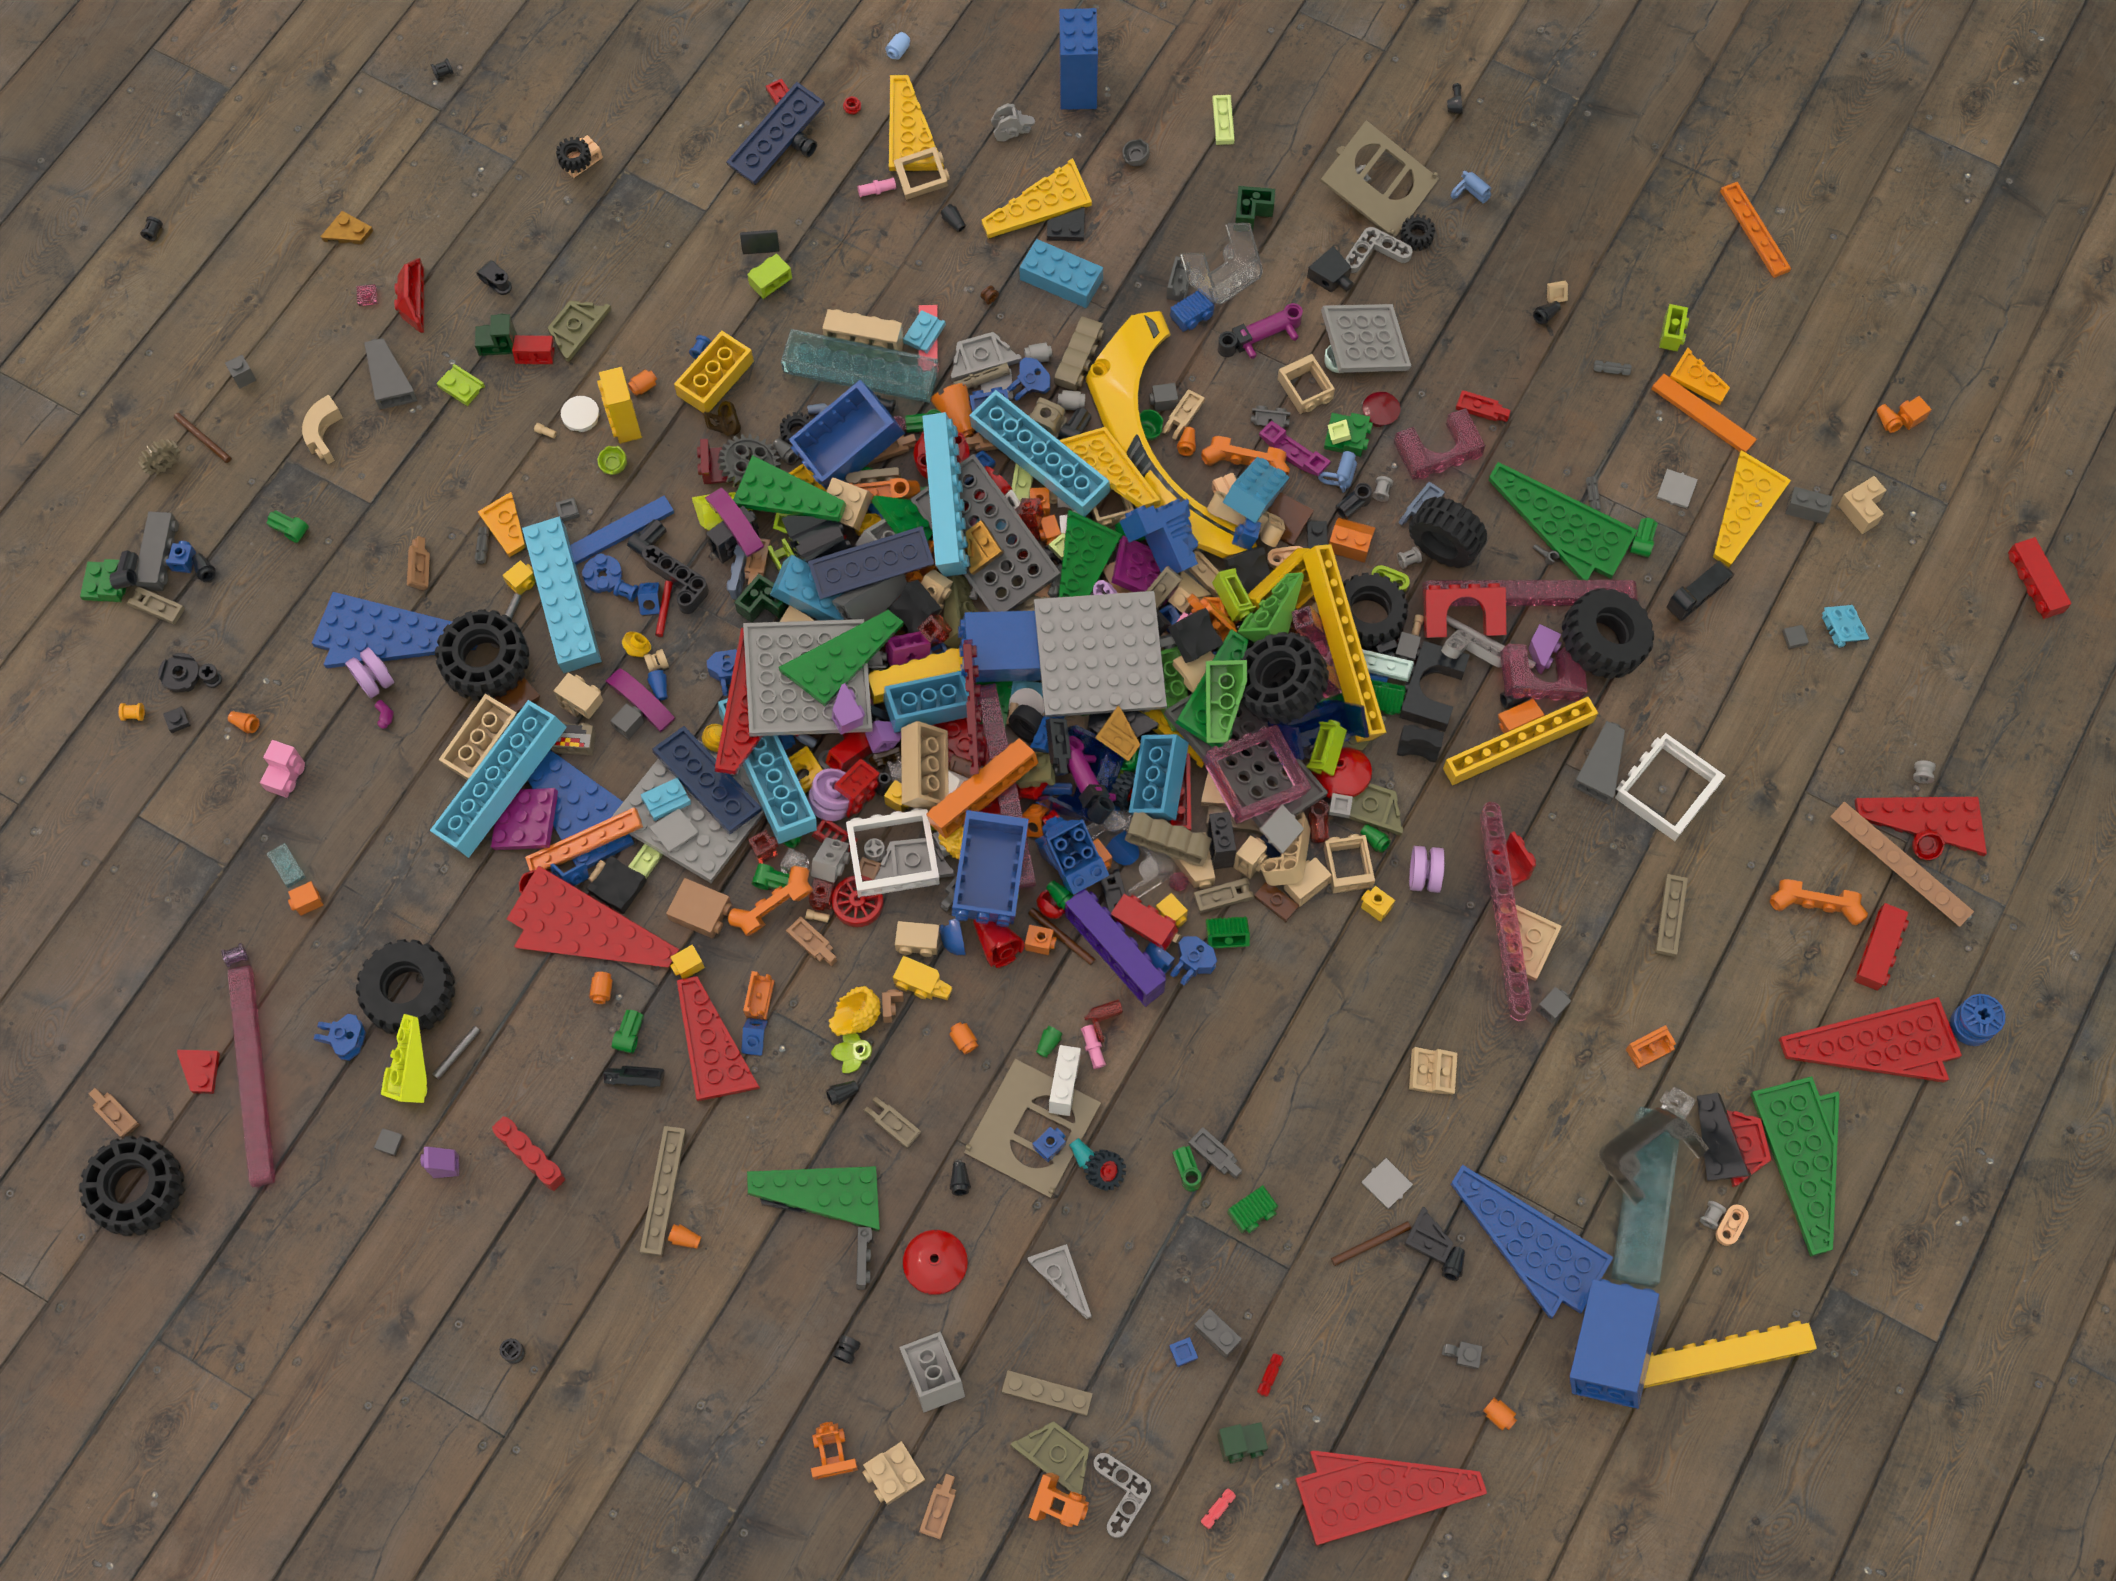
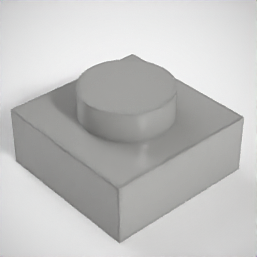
M1333 793L1329 815L1349 818L1353 797Z

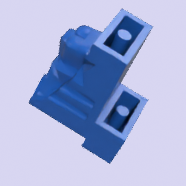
M1176 499L1156 509L1154 505L1148 508L1143 505L1126 513V518L1119 521L1129 543L1145 536L1160 572L1169 566L1176 573H1179L1198 564L1193 553L1194 549L1198 547V541L1192 533L1191 522L1188 518L1190 517L1188 499L1180 502V499Z
M1054 816L1046 821V825L1042 827L1044 835L1034 841L1042 858L1058 870L1063 884L1068 891L1074 895L1109 876L1084 820L1065 821L1062 817L1057 818Z

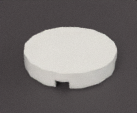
M586 396L570 398L561 409L563 423L572 431L585 432L592 429L597 424L600 416L596 402Z

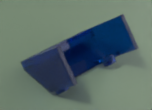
M1326 700L1317 703L1314 706L1315 709L1310 713L1308 712L1303 715V718L1292 720L1290 723L1280 722L1279 724H1271L1269 721L1267 722L1268 728L1280 750L1289 759H1305L1303 748L1315 744L1321 725L1319 722H1328V720L1339 722L1340 726L1347 730L1344 741L1350 740L1352 736L1369 737L1364 706L1339 700Z
M1078 725L1069 726V736L1079 738L1084 744L1083 753L1096 756V762L1089 763L1098 783L1105 785L1108 793H1110V790L1113 789L1112 785L1116 783L1115 780L1119 775L1125 758L1095 738L1096 734ZM1078 786L1073 797L1064 794L1054 798L1049 795L1038 797L1035 802L1051 810L1054 809L1059 814L1093 822L1087 815L1088 809L1083 808L1078 798L1081 795Z

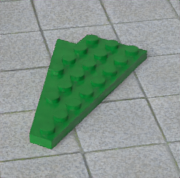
M1499 462L1489 476L1488 481L1553 551L1558 552L1559 558L1583 584L1586 585L1593 571L1612 579L1638 530Z
M1812 1076L1754 1091L1750 1095L1757 1114L1762 1121L1767 1141L1810 1257L1833 1250L1839 1091L1820 1096Z

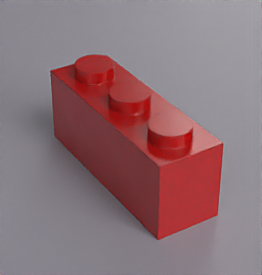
M1123 894L1111 912L1113 919L1165 951L1179 931L1175 925L1176 921L1167 915L1162 917L1158 914L1159 911L1150 905L1147 907L1142 905V901L1136 896L1131 895L1129 897Z

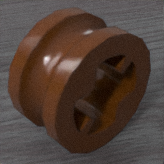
M990 285L981 292L980 297L985 300L986 304H991L998 298L999 292Z

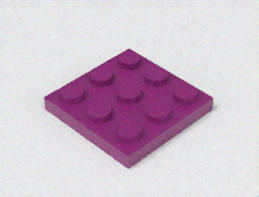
M1123 536L1119 542L1111 583L1132 592H1145L1161 574L1149 546L1135 540L1129 543L1127 537ZM1168 598L1162 605H1165L1168 602Z
M555 788L519 790L495 822L491 848L494 850L550 848L558 790Z

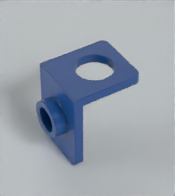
M659 582L641 583L639 585L637 595L641 615L659 614ZM646 600H651L654 602L655 607L649 610L644 607L643 603Z
M554 863L550 864L551 872L554 875H559L561 879L573 886L589 878L585 863L565 873Z
M747 1018L743 1027V1054L760 1056L763 1054L764 1031L768 1024L767 1020Z

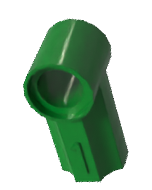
M932 409L925 414L906 415L907 433L924 431L923 416L941 412L937 409Z
M276 510L269 514L266 523L269 527L283 533L285 537L295 543L301 540L309 528L308 524L300 518H291Z
M1648 517L1641 519L1637 535L1634 537L1630 553L1647 558L1650 557L1654 545L1653 538L1658 524L1654 519Z
M760 863L757 866L751 884L763 890H768L769 888L775 890L781 886L784 888L788 885L790 874L776 871L773 867Z
M626 1010L620 1029L614 1034L612 1049L630 1054L634 1053L638 1043L637 1035L644 1018L643 1014L634 1010Z
M1190 1146L1178 1148L1172 1154L1182 1179V1186L1185 1190L1194 1192L1200 1188L1201 1173L1197 1168ZM1188 1176H1195L1197 1181L1189 1183L1186 1178Z

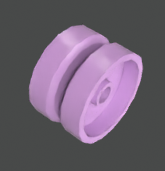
M369 647L360 652V658L364 662V666L354 657L345 663L370 699L379 694V688L374 681L377 680L385 689L394 684L386 666Z
M830 768L816 774L807 800L817 817L827 821H837L846 817L850 800L834 789L835 783L846 772Z
M1413 846L1409 875L1410 890L1422 891L1426 879L1427 890L1440 893L1444 876V849L1432 847L1427 860L1426 848L1424 846Z

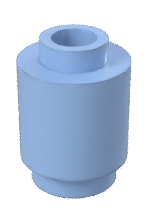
M903 32L895 34L885 48L888 57L899 60L910 46L909 36Z

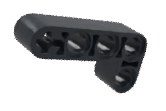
M654 545L646 546L643 549L642 556L646 567L665 580L673 582V585L681 589L677 595L680 611L684 614L693 613L708 595L709 590L705 578ZM681 576H687L685 579H679ZM697 586H703L700 589H695ZM690 600L689 603L683 604L684 601Z
M1718 561L1687 588L1684 586L1679 588L1671 597L1666 608L1680 621H1683L1733 578L1734 573L1723 562Z

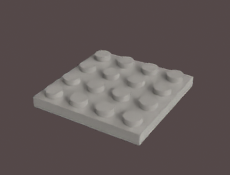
M1393 304L1325 305L1322 307V316L1339 373L1409 371L1411 363Z

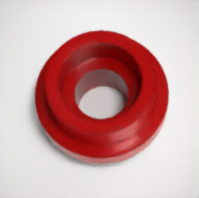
M850 96L844 101L843 109L848 114H856L861 110V102L858 98Z

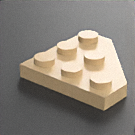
M1504 900L1495 919L1516 972L1536 981L1562 926Z

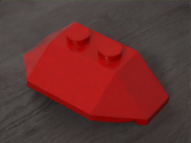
M416 258L404 264L397 276V283H395L397 299L394 300L395 310L399 311L403 320L420 333H424V266L421 259Z

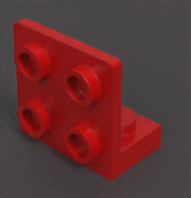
M862 759L849 769L834 785V789L850 800L846 813L848 818L853 814L857 815L862 810L863 804L866 801L870 802L875 797V789L879 784V772Z
M1515 831L1510 833L1505 845L1489 852L1487 855L1508 889L1530 879L1536 866L1535 857L1531 852L1528 853L1524 840L1521 836H1517Z

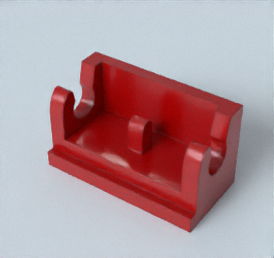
M515 335L512 349L515 364H553L555 352L553 336Z

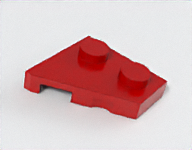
M177 1050V1055L190 1091L192 1093L214 1094L220 1053L208 1050Z

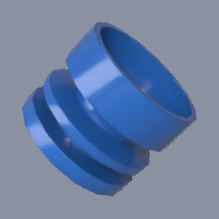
M1985 994L1970 996L1953 1011L1950 1017V1027L1954 1036L1960 1042L1969 1046L1985 1044L2005 1024V1012L2002 1005L1995 998Z

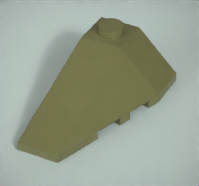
M962 575L948 576V579L953 581L950 587L952 591L945 600L942 623L943 642L955 649H958L959 645H961L962 638H958V626H960V619H963L964 613L980 612L973 605L972 599L969 598L971 588L967 578Z

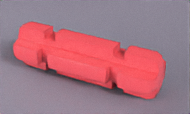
M1226 1489L1221 1495L1222 1498H1219L1208 1511L1209 1514L1202 1518L1201 1523L1206 1528L1210 1529L1214 1525L1215 1520H1218L1227 1509L1228 1504L1232 1503L1236 1495L1232 1490Z

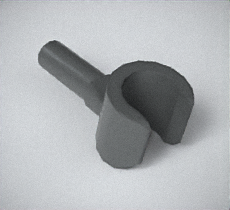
M1536 544L1533 546V549L1545 557V562L1548 565H1552L1555 562L1550 556L1556 560L1559 558V554L1556 551L1547 552Z

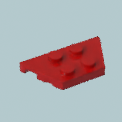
M1727 1110L1731 1127L1735 1131L1736 1140L1745 1157L1746 1166L1750 1170L1751 1175H1753L1771 1161L1762 1121L1754 1116H1745L1741 1112ZM1750 1176L1732 1178V1187H1737Z

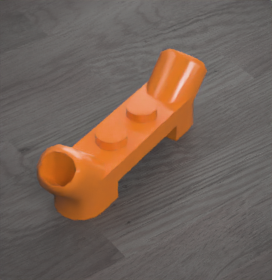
M1214 436L1211 440V445L1203 449L1201 453L1203 462L1208 466H1212L1221 460L1229 461L1236 465L1243 464L1249 466L1256 457L1267 460L1276 469L1283 470L1287 476L1290 472V468L1285 463L1287 457L1285 451L1269 447L1268 452L1264 453L1230 445L1231 438Z
M903 478L852 484L873 494V497L877 495L911 500L912 497L920 492L918 481L905 480Z
M791 867L788 885L784 888L781 886L772 892V896L767 900L764 898L758 901L753 910L733 908L729 912V924L733 927L741 928L746 936L752 935L766 925L762 917L786 900L792 898L793 901H800L813 891L808 883L810 872L808 868Z
M1784 879L1779 881V891L1770 896L1771 906L1780 912L1794 903L1808 909L1815 907L1823 909L1825 912H1841L1855 926L1863 922L1868 916V912L1861 905L1862 895L1854 891L1843 890L1839 896L1802 890L1803 882Z

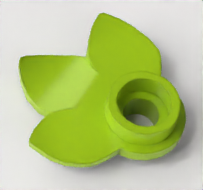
M858 1034L843 1035V1043L837 1044L831 1051V1055L843 1061L842 1072L848 1074L858 1070L862 1061L867 1060L871 1056L872 1047L866 1040H861ZM860 1047L864 1048L862 1053H858Z

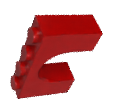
M1488 583V587H1480V584H1468V588H1460V584L1448 585L1446 589H1441V585H1429V589H1423L1424 637H1447V610L1453 601L1461 597H1471L1480 604L1483 611V635H1506V587H1500V583Z
M865 732L842 734L844 740L829 750L825 763L832 769H839L845 772L860 759H864L871 754L872 750Z

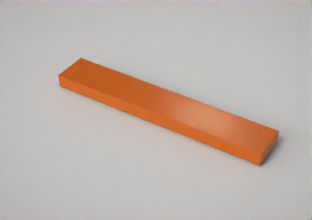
M1735 182L1722 187L1720 193L1772 277L1775 278L1790 272V265L1739 183Z
M1663 374L1652 386L1651 389L1739 452L1742 450L1747 453L1757 439L1666 374Z
M635 807L552 844L550 848H544L526 856L529 870H536L538 866L550 870V864L552 863L559 866L642 828L643 824L638 810Z

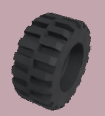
M1441 496L1426 499L1409 524L1410 537L1423 553L1429 555L1428 557L1437 560L1440 564H1446L1448 567L1454 566L1455 568H1464L1474 562L1487 542V530L1483 522H1480V518L1474 515L1473 511L1469 508L1467 509L1463 504Z
M1368 572L1362 573V576L1356 574L1351 576V580L1346 579L1343 582L1350 610L1355 603L1369 600L1380 604L1387 612L1388 617L1383 621L1366 623L1359 620L1351 610L1361 647L1371 651V648H1376V646L1391 640L1396 641L1400 637L1408 616V600L1405 599V592L1402 589L1399 590L1400 585L1395 581L1392 583L1390 581L1391 578L1384 576V578L1380 577L1379 573L1369 575Z

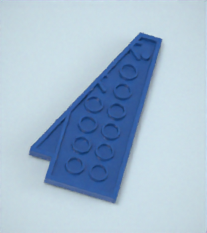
M333 592L312 645L329 650L324 662L325 668L346 666L345 663L353 657L357 658L361 664H364L360 658V652L368 647L381 661L435 655V648L439 646L437 643L438 637L443 635V629L447 624L450 625L452 621Z
M549 750L528 778L532 789L555 788L558 790L553 826L561 840L611 818L623 803L619 798L551 750ZM627 834L572 860L576 866L585 863L587 869L598 864L600 860L604 861L610 856L634 845L631 836Z
M1462 1165L1451 1183L1452 1187L1547 1316L1552 1319L1561 1303L1566 1304L1581 1314L1588 1302L1592 1280L1599 1281L1602 1278L1613 1257Z

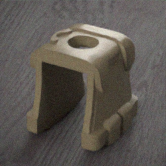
M1044 398L1037 400L1033 412L1029 414L1030 418L1040 426L1047 428L1048 432L1057 439L1062 426L1067 423V418L1064 416L1065 409ZM1049 410L1051 416L1044 418L1045 411Z

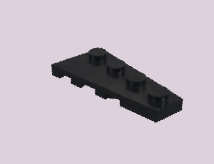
M1719 1093L1697 1096L1707 1181L1752 1176L1746 1166L1743 1152L1740 1150L1736 1140L1735 1131L1731 1127L1730 1118Z

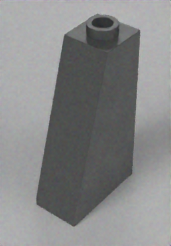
M372 339L371 341L364 342L374 396L379 409L416 402L417 397L412 386L384 339Z
M903 574L846 592L835 598L832 603L844 620L864 619V622L883 613L902 594L904 587L908 583L905 579L906 575Z
M1606 721L1573 785V788L1607 805H1610L1616 790L1625 730L1620 725Z

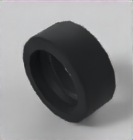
M1020 705L1010 715L1008 721L1011 729L1018 737L1032 743L1043 716L1031 706Z

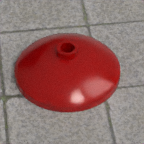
M1342 747L1334 776H1330L1323 771L1321 774H1317L1311 770V773L1327 790L1328 794L1326 797L1332 798L1333 793L1355 797L1368 787L1372 778V767L1367 756L1361 751L1351 747Z
M929 1230L920 1233L910 1241L903 1256V1269L907 1280L915 1289L928 1295H941L955 1289L963 1280L968 1266L967 1253L961 1241L953 1234L943 1230ZM937 1256L939 1260L933 1263L931 1262V1257Z

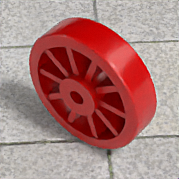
M855 875L849 876L840 881L835 887L832 894V907L836 917L845 925L864 927L873 923L880 916L884 906L883 894L858 897L857 891L852 889L856 888ZM861 875L862 882L873 880L867 876ZM849 906L845 911H844L843 908H842V907ZM865 907L872 910L870 914H867L864 909ZM852 910H855L854 918L848 916ZM858 911H862L865 917L857 918Z

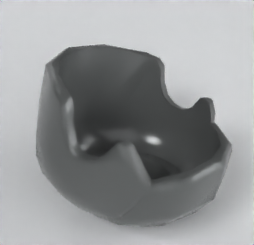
M1141 138L1127 142L1122 149L1123 159L1131 166L1145 164L1150 156L1148 143L1144 142Z

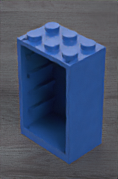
M1096 8L1059 9L1061 109H1097L1098 42Z
M859 380L789 440L793 444L791 449L794 453L801 457L804 466L814 474V479L827 490L832 477L846 482L847 474L862 470L905 432L872 390Z
M1035 611L964 613L963 619H960V626H958V638H962L961 645H959V656L963 657L960 671L961 676H964L965 680L967 673L964 670L963 643L967 639H973V645H977L978 657L974 658L975 665L979 666V677H976V682L1041 680Z
M966 810L951 916H955V919L967 921L970 918L976 919V922L988 924L991 921L997 922L998 926L1008 927L1009 924L1013 925L1029 819Z
M1600 1279L1599 1281L1592 1280L1570 1373L1572 1394L1639 1409L1660 1316L1659 1293L1647 1288L1643 1290L1636 1289L1628 1284H1612L1605 1279Z

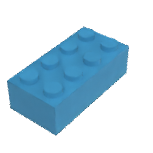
M1038 239L1035 240L1019 267L1020 280L1084 308L1088 307L1103 281V267Z
M1256 457L1233 483L1222 503L1256 523L1272 505L1279 493L1282 492L1290 477L1283 470L1276 469L1270 465L1267 460Z
M794 555L788 557L782 564L770 595L819 621L844 620L832 603L835 598L842 594L820 600L809 564Z
M961 671L885 686L884 703L894 733L900 732L902 727L916 721L934 725L967 718L966 702L969 692L965 689L966 680L964 676H961Z
M1177 734L1142 735L1129 807L1131 815L1134 812H1144L1153 819L1176 820L1189 742Z

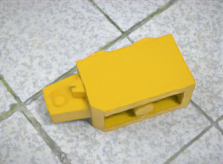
M906 956L902 957L893 976L894 984H896L895 986L898 989L915 992L914 994L921 999L929 998L932 1000L933 997L948 1000L952 992V986L940 980L938 970Z

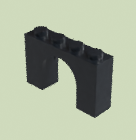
M1424 641L1422 648L1418 647L1415 658L1418 660L1416 665H1413L1410 674L1412 676L1411 682L1408 681L1405 684V693L1407 694L1405 699H1403L1399 718L1445 732L1453 706L1433 701L1426 697L1420 688V681L1425 676L1434 673L1462 680L1470 655L1462 653L1458 658L1453 659L1441 651L1443 646Z

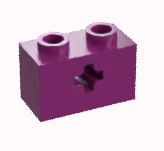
M924 631L891 637L887 641L885 648L887 661L890 666H900L907 664L913 659H924L930 655L931 642Z

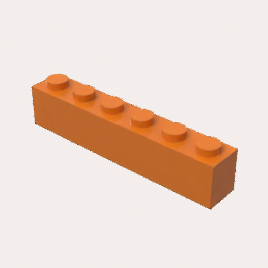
M1020 738L1011 743L987 765L980 768L979 774H974L971 778L964 781L960 787L948 794L944 800L933 806L926 813L930 825L945 839L965 824L966 810L981 811L1036 766L1038 760L1035 752Z

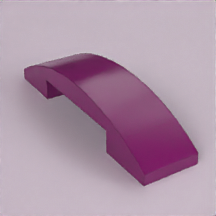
M1270 421L1259 433V436L1270 447L1285 451L1287 454L1286 460L1305 472L1319 476L1331 464L1330 460L1317 451L1312 453L1287 436L1286 430L1273 421Z
M722 487L705 497L714 512L720 516L736 538L737 544L747 557L764 548L763 543L745 515Z
M619 668L605 681L619 695L621 694L633 706H636L658 731L662 732L675 720V717L651 692L623 669Z

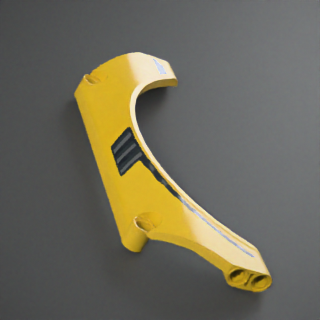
M1160 311L1131 315L1106 345L1095 363L1091 365L1086 376V383L1102 423L1160 498V506L1154 507L1155 509L1176 499H1180V502L1186 499L1189 500L1190 517L1188 518L1191 522L1192 533L1198 541L1197 548L1221 558L1245 551L1247 549L1232 544L1235 528L1238 525L1211 514L1205 506L1184 492L1162 468L1146 440L1138 410L1139 381L1149 356L1171 334Z

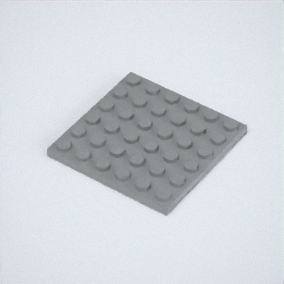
M1154 591L1034 599L1045 717L1113 713L1117 706H1120L1123 712L1166 709L1167 703Z
M864 619L743 623L749 736L840 733L832 720V709L837 695L826 706H823L779 671V666L864 623ZM866 663L846 684L848 689L853 690L857 705H861L864 710L863 725L846 733L872 732L868 664Z
M706 748V749L708 750V752H709L715 759H717V753H718V752H714V751H711V750H709L708 748ZM657 759L612 817L635 807L638 810L643 827L629 833V835L709 883H712L765 813L762 809L759 814L729 835L682 784L688 798L691 800V805L680 810L687 818L691 819L692 825L699 834L668 853L664 846L657 842V837L649 828L663 818L654 821L640 795L676 778ZM741 766L735 775H730L761 807L746 771Z

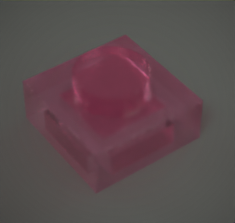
M375 284L356 286L357 303L359 306L378 304L377 287Z

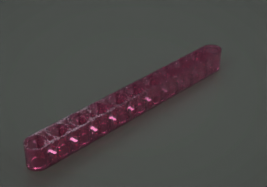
M1431 580L1422 584L1423 592V589H1429V585H1441V589H1446L1448 585L1460 584V588H1468V584H1480V587H1488V583H1500V587H1506V606H1573L1586 592L1598 588H1606V590L1616 589L1618 592H1624L1633 600L1636 599L1638 601L1636 582L1633 580ZM1461 597L1453 601L1450 606H1480V604L1471 597Z
M996 683L980 685L981 697H978V705L982 704L983 716L981 720L982 724H984V735L990 761L1008 747ZM1015 782L997 797L1000 815L1023 818ZM1027 835L1019 889L1036 886Z
M1488 802L1483 806L1480 814L1481 830L1509 1013L1513 1020L1521 1022L1528 1017L1531 1011V999L1501 808L1495 802ZM1486 812H1493L1495 816L1490 817ZM1489 831H1496L1498 835L1493 836L1489 833ZM1496 849L1501 855H1495L1491 850ZM1494 869H1501L1504 874H1497ZM1498 888L1505 889L1507 893L1501 894ZM1505 907L1510 913H1503L1500 908ZM1509 927L1513 930V933H1507L1503 928ZM1506 947H1513L1516 952L1510 953ZM1515 966L1518 968L1519 972L1514 973L1510 970L1509 967ZM1518 986L1522 989V992L1517 993L1512 987ZM1515 1007H1523L1525 1013H1519Z
M251 965L228 969V982L248 1177L251 1187H258L275 1183V1169L254 973Z

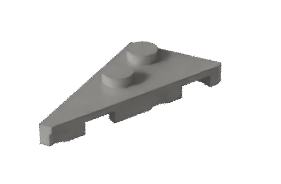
M1067 1244L1027 1258L1028 1262L1085 1319L1092 1318Z

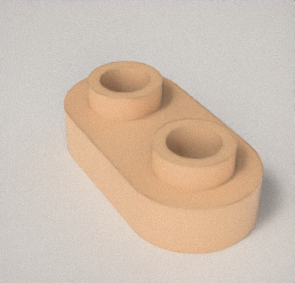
M1290 546L1272 549L1268 553L1267 563L1271 568L1275 569L1292 552L1302 547Z
M1733 1205L1726 1211L1715 1233L1716 1239L1720 1244L1730 1246L1738 1240L1749 1218L1746 1208L1741 1205ZM1737 1214L1739 1220H1734L1732 1215ZM1723 1232L1729 1234V1239L1723 1236Z

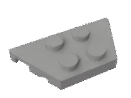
M994 332L959 341L956 346L951 380L952 382L969 377V374L973 373L974 375L1006 362L1008 366L1020 363L1022 358L1019 354L1016 355L1010 349V346L1006 342L1001 341L1000 337Z
M926 838L891 841L875 880L931 871ZM933 841L939 878L954 876L953 869L950 868Z

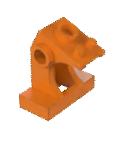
M833 1422L820 1424V1427L816 1428V1434L812 1435L814 1447L820 1450L822 1466L811 1468L813 1479L817 1480L858 1471L855 1459L845 1461L842 1442H846L843 1428L839 1429L838 1423L833 1424ZM837 1443L839 1456L826 1458L824 1446Z
M1054 1473L1043 1474L1029 1518L1038 1521L1045 1519L1046 1514L1060 1519V1523L1065 1526L1073 1527V1524L1078 1526L1080 1519H1085L1089 1502L1085 1501L1086 1497L1072 1491L1069 1495L1059 1491L1056 1488L1059 1476ZM1055 1497L1065 1502L1062 1511L1052 1507Z

